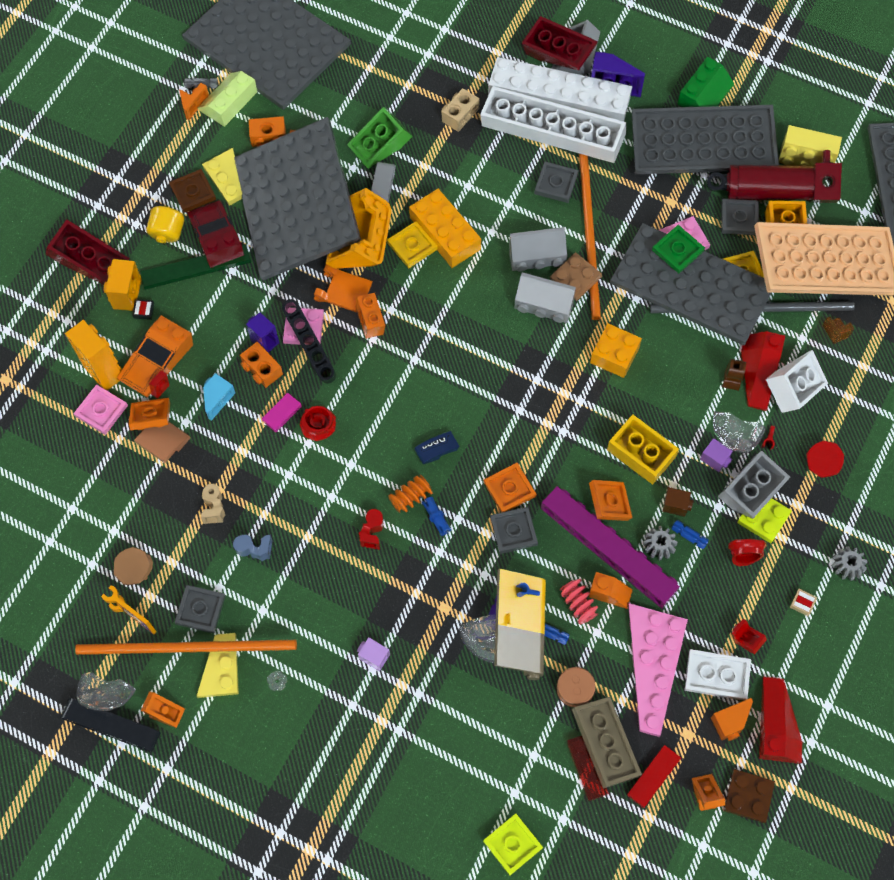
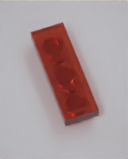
M582 735L567 740L568 748L588 802L607 796L609 794L607 788L603 789Z

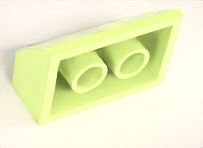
M242 71L230 73L203 101L198 110L225 127L257 93L255 79Z

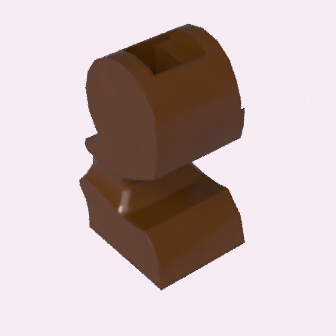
M730 359L724 373L723 388L739 391L746 369V362Z

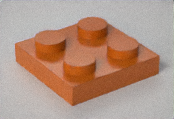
M169 398L131 403L129 416L130 430H143L150 427L169 425Z
M518 463L483 480L501 513L510 511L536 497V492Z
M592 480L589 482L597 519L620 521L632 519L624 482Z

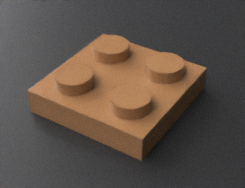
M575 252L550 276V279L576 287L574 300L578 301L602 277V273Z

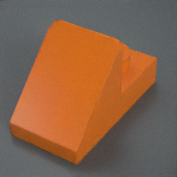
M203 83L194 88L191 95L181 89L179 90L187 120L192 118L197 112L198 107L209 96L207 86Z
M154 692L148 693L141 709L142 712L149 715V718L177 728L185 708Z
M712 774L692 778L695 795L701 811L725 806V798Z

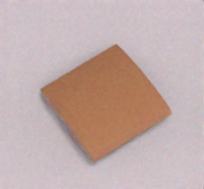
M169 422V425H164L163 427L145 428L134 441L165 464L175 451L179 452L191 437Z

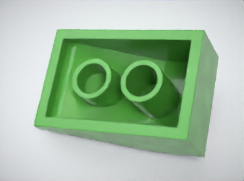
M383 107L347 145L369 169L377 164V162L400 150L413 136L389 110Z

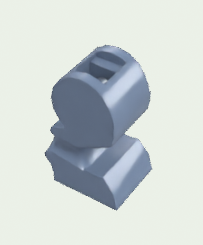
M240 535L234 539L233 547L239 556L244 557L251 554L252 558L264 561L265 559H270L273 540L271 535H266L261 538V545L256 547L249 535Z

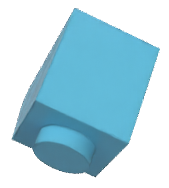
M216 373L206 380L203 387L205 411L208 419L212 421L235 394L233 385Z

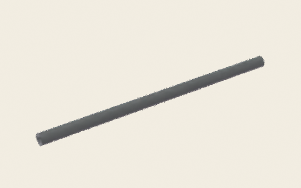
M854 302L766 303L762 312L854 311L855 304ZM650 304V313H672L660 306Z

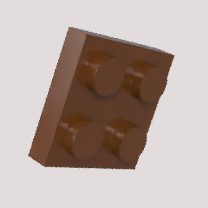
M202 169L169 182L183 213L216 200V196Z
M733 769L723 811L765 824L775 781Z

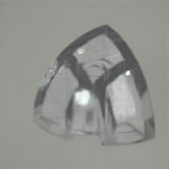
M714 411L713 429L722 445L736 452L748 453L759 444L765 432V426L759 422L742 421L732 413Z
M496 614L479 617L464 623L459 630L466 647L478 658L494 663Z
M92 672L84 673L81 675L78 684L77 700L80 705L88 709L110 711L128 702L136 688L122 679L106 682Z

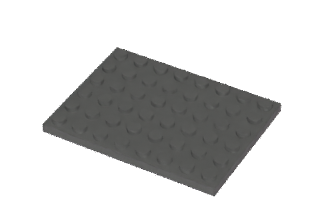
M219 0L182 34L186 42L230 73L242 71L255 79L257 92L283 110L351 45L349 38L293 0Z
M328 117L234 157L258 271L263 281L361 241L335 136Z

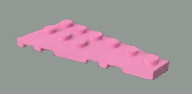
M629 603L628 612L630 617L639 732L660 737L688 619Z

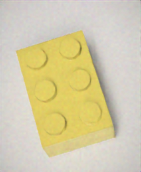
M789 125L781 146L778 162L784 165L812 166L815 163L823 162V151L830 150V162L835 163L839 154L842 137Z

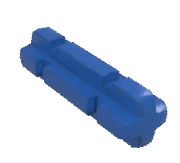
M679 520L673 524L672 530L674 532L681 533L682 537L693 544L697 543L696 546L704 549L708 544L709 540L706 537L699 536L698 532L687 525L686 527L683 526L684 524Z
M545 623V636L553 640L557 639L559 643L565 645L569 639V634L564 631L559 632L560 629Z

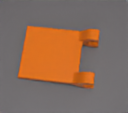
M326 264L324 276L330 277L332 280L327 293L322 289L316 288L314 300L328 302L357 312L355 307L357 296L368 294L373 281L332 268Z

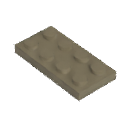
M611 697L572 709L603 789L642 775Z

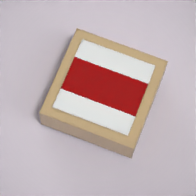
M798 589L790 608L809 616L817 597Z

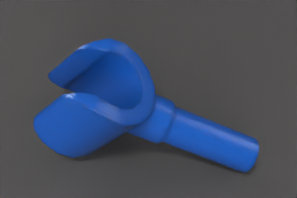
M526 583L516 586L523 591L516 594L517 597H522L526 594L540 595V591L529 589Z

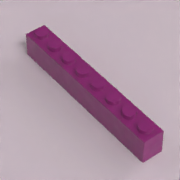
M557 486L542 502V511L661 609L678 592L680 586L673 577L665 575L660 566L649 562L644 553L632 548L628 540L625 538L621 539L616 535V531L612 527L605 526L601 519H597L596 514L589 513L586 507L580 501L576 502L572 499L570 493L565 489H560Z

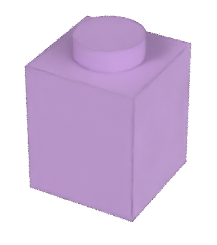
M368 638L366 642L363 641L357 650L359 652V660L379 672L390 656L389 649L371 638Z

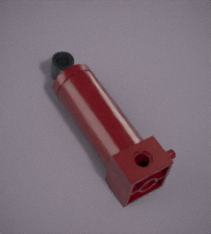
M824 150L823 162L815 163L812 166L730 165L729 173L727 174L719 172L710 174L706 185L713 192L719 190L728 191V199L810 200V203H836L841 197L842 163L830 162L831 151ZM712 178H719L721 184L718 187L711 184ZM823 179H825V180L828 181V183H829V186H828V187H825V186L823 185V183H822V180H823Z

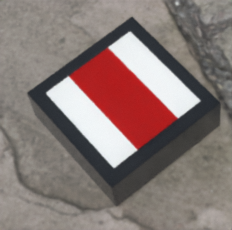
M135 299L133 318L152 320L154 301Z

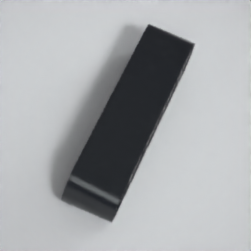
M286 300L282 305V310L313 368L322 382L332 383L336 378V372L308 320L295 300ZM290 306H296V310L293 313H288L287 310ZM305 322V326L302 329H297V323ZM307 338L314 339L311 345H305ZM316 354H322L323 356L320 361L313 360ZM331 370L329 377H322L323 371Z
M68 698L60 716L65 721L148 752H153L161 732L72 698Z

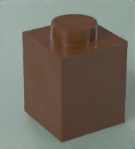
M668 487L662 512L685 517L687 511H691L693 500L690 499L691 492Z

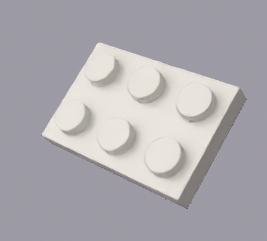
M690 649L685 691L745 701L748 698L751 659Z

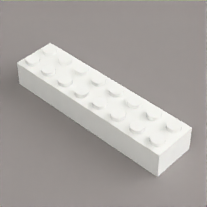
M500 57L496 59L488 84V95L492 86L623 122L632 91V86Z
M492 86L480 114L483 127L615 163L626 135V122Z

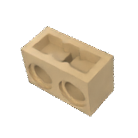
M462 88L459 93L454 94L451 102L442 108V122L459 132L479 110V98Z

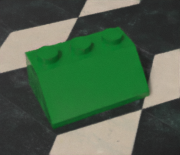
M707 57L681 90L678 105L681 107L719 106L734 86V82L722 64Z

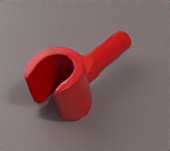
M775 426L770 427L767 439L762 443V448L765 447L767 442L771 444L770 450L775 446L773 440Z

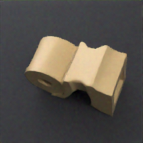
M208 484L203 489L202 498L205 505L212 509H204L201 514V520L203 524L221 523L226 515L221 502L222 494L216 484Z

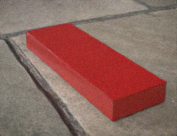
M664 745L627 796L642 808H645L681 757Z

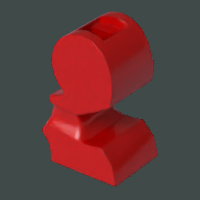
M371 509L366 513V524H363L359 532L361 547L380 550L377 535H371L372 533L382 531L384 526L383 515L377 509Z

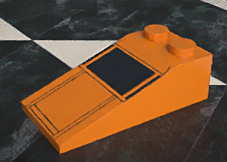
M161 315L149 328L117 376V380L148 398L151 394L149 383L160 370L168 375L193 346L191 332Z

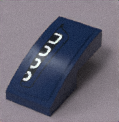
M449 431L421 443L414 449L422 464H427L439 460L442 455L457 451L460 446L452 432Z

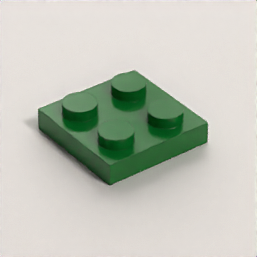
M680 225L672 229L652 248V251L678 274L705 250V247Z

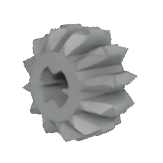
M659 526L658 531L651 528L650 533L645 534L646 540L643 541V545L647 546L645 549L646 553L652 552L651 558L658 555L660 561L663 556L668 559L670 558V553H675L676 549L674 547L677 546V541L673 540L675 534H668L669 528L663 531L662 527Z
M848 546L845 550L839 549L837 551L838 554L833 556L835 562L832 564V567L838 568L835 572L836 574H843L842 580L848 576L849 580L853 581L855 577L860 578L862 573L867 570L864 566L867 564V560L862 559L864 553L858 554L857 548L851 551Z

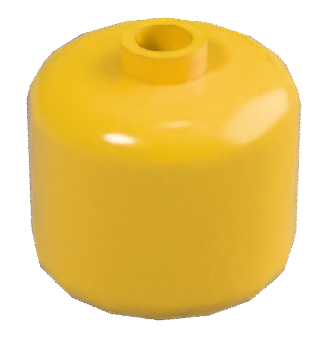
M155 206L151 209L146 232L159 243L176 242L180 239L184 215L170 207Z

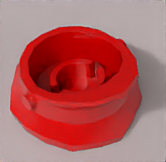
M313 406L306 409L300 421L304 437L314 441H321L330 437L335 432L336 416L323 406Z
M821 441L816 443L806 454L809 470L821 478L837 475L844 464V454L840 447L833 442Z
M755 539L731 541L728 548L732 553L733 564L747 566L755 563L764 557V548L767 544L763 540Z

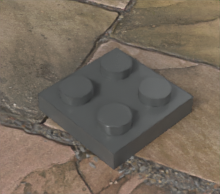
M544 161L534 194L569 203L579 170Z
M722 199L721 234L756 235L754 225L759 222L758 201Z
M528 507L490 515L499 554L538 546Z
M186 585L174 623L179 626L215 633L226 595Z

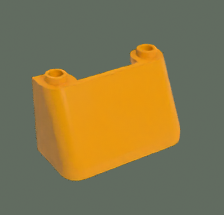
M364 188L350 195L361 241L342 248L340 252L329 253L326 264L332 268L370 267L379 265L383 261L391 218V206L386 200L369 189Z

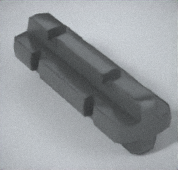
M208 78L184 79L185 88H197L200 83L206 85L207 88L218 87L217 78H210V80Z

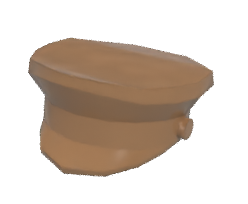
M131 547L125 549L115 558L114 576L124 585L139 584L143 580H147L153 567L151 556L138 548Z

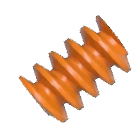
M422 475L420 477L415 476L414 482L408 481V487L402 485L401 490H395V495H388L392 505L399 513L401 509L404 512H408L407 505L413 508L412 501L419 504L420 496L426 499L425 492H428L430 495L433 494L429 483Z

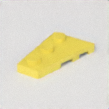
M233 148L202 164L204 170L229 206L242 199Z
M236 633L217 634L213 641H237ZM237 651L210 652L197 698L239 694Z

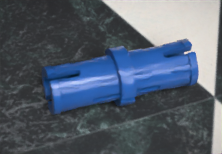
M428 497L425 501H422V505H424L430 516L429 520L435 524L440 536L448 534L452 529L446 522L443 511L439 510L434 498Z

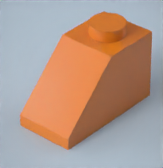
M596 572L589 597L627 609L632 589L615 577Z
M752 698L718 711L711 716L721 741L724 739L731 741L740 737L739 733L745 727L753 703Z

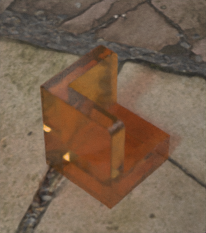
M828 317L823 324V328L834 344L850 337L854 330L851 322L844 325L840 318L832 320L831 317Z

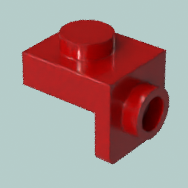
M162 370L149 383L151 395L157 399L170 386L167 373Z
M745 619L736 624L732 631L735 643L754 655L767 640L764 634L750 627Z

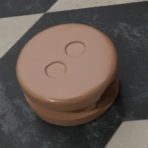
M580 667L566 669L558 679L557 695L569 707L574 708L587 704L591 701L595 692L594 678L587 670Z

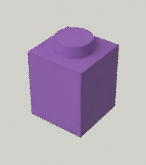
M713 438L703 451L700 460L720 472L723 467L726 469L733 460L730 458L733 451Z

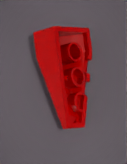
M768 331L750 334L745 346L742 345L741 359L746 362L744 375L748 407L767 411L772 392L766 379L778 369L785 340L784 335Z
M763 677L759 759L801 764L802 739L785 681L780 678Z

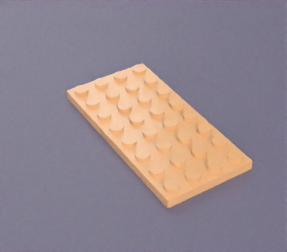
M757 222L754 225L768 293L894 295V245L889 227Z

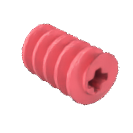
M576 579L561 587L560 591H562L561 596L563 598L567 597L565 602L566 604H571L569 609L575 611L574 617L579 618L578 624L581 625L598 615V613H595L598 606L591 607L594 599H586L590 593H583L582 591L586 586H578L582 580Z

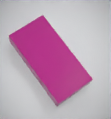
M287 393L262 418V422L274 432H277L302 405Z

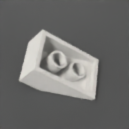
M813 350L778 369L766 379L782 413L800 409L828 384Z

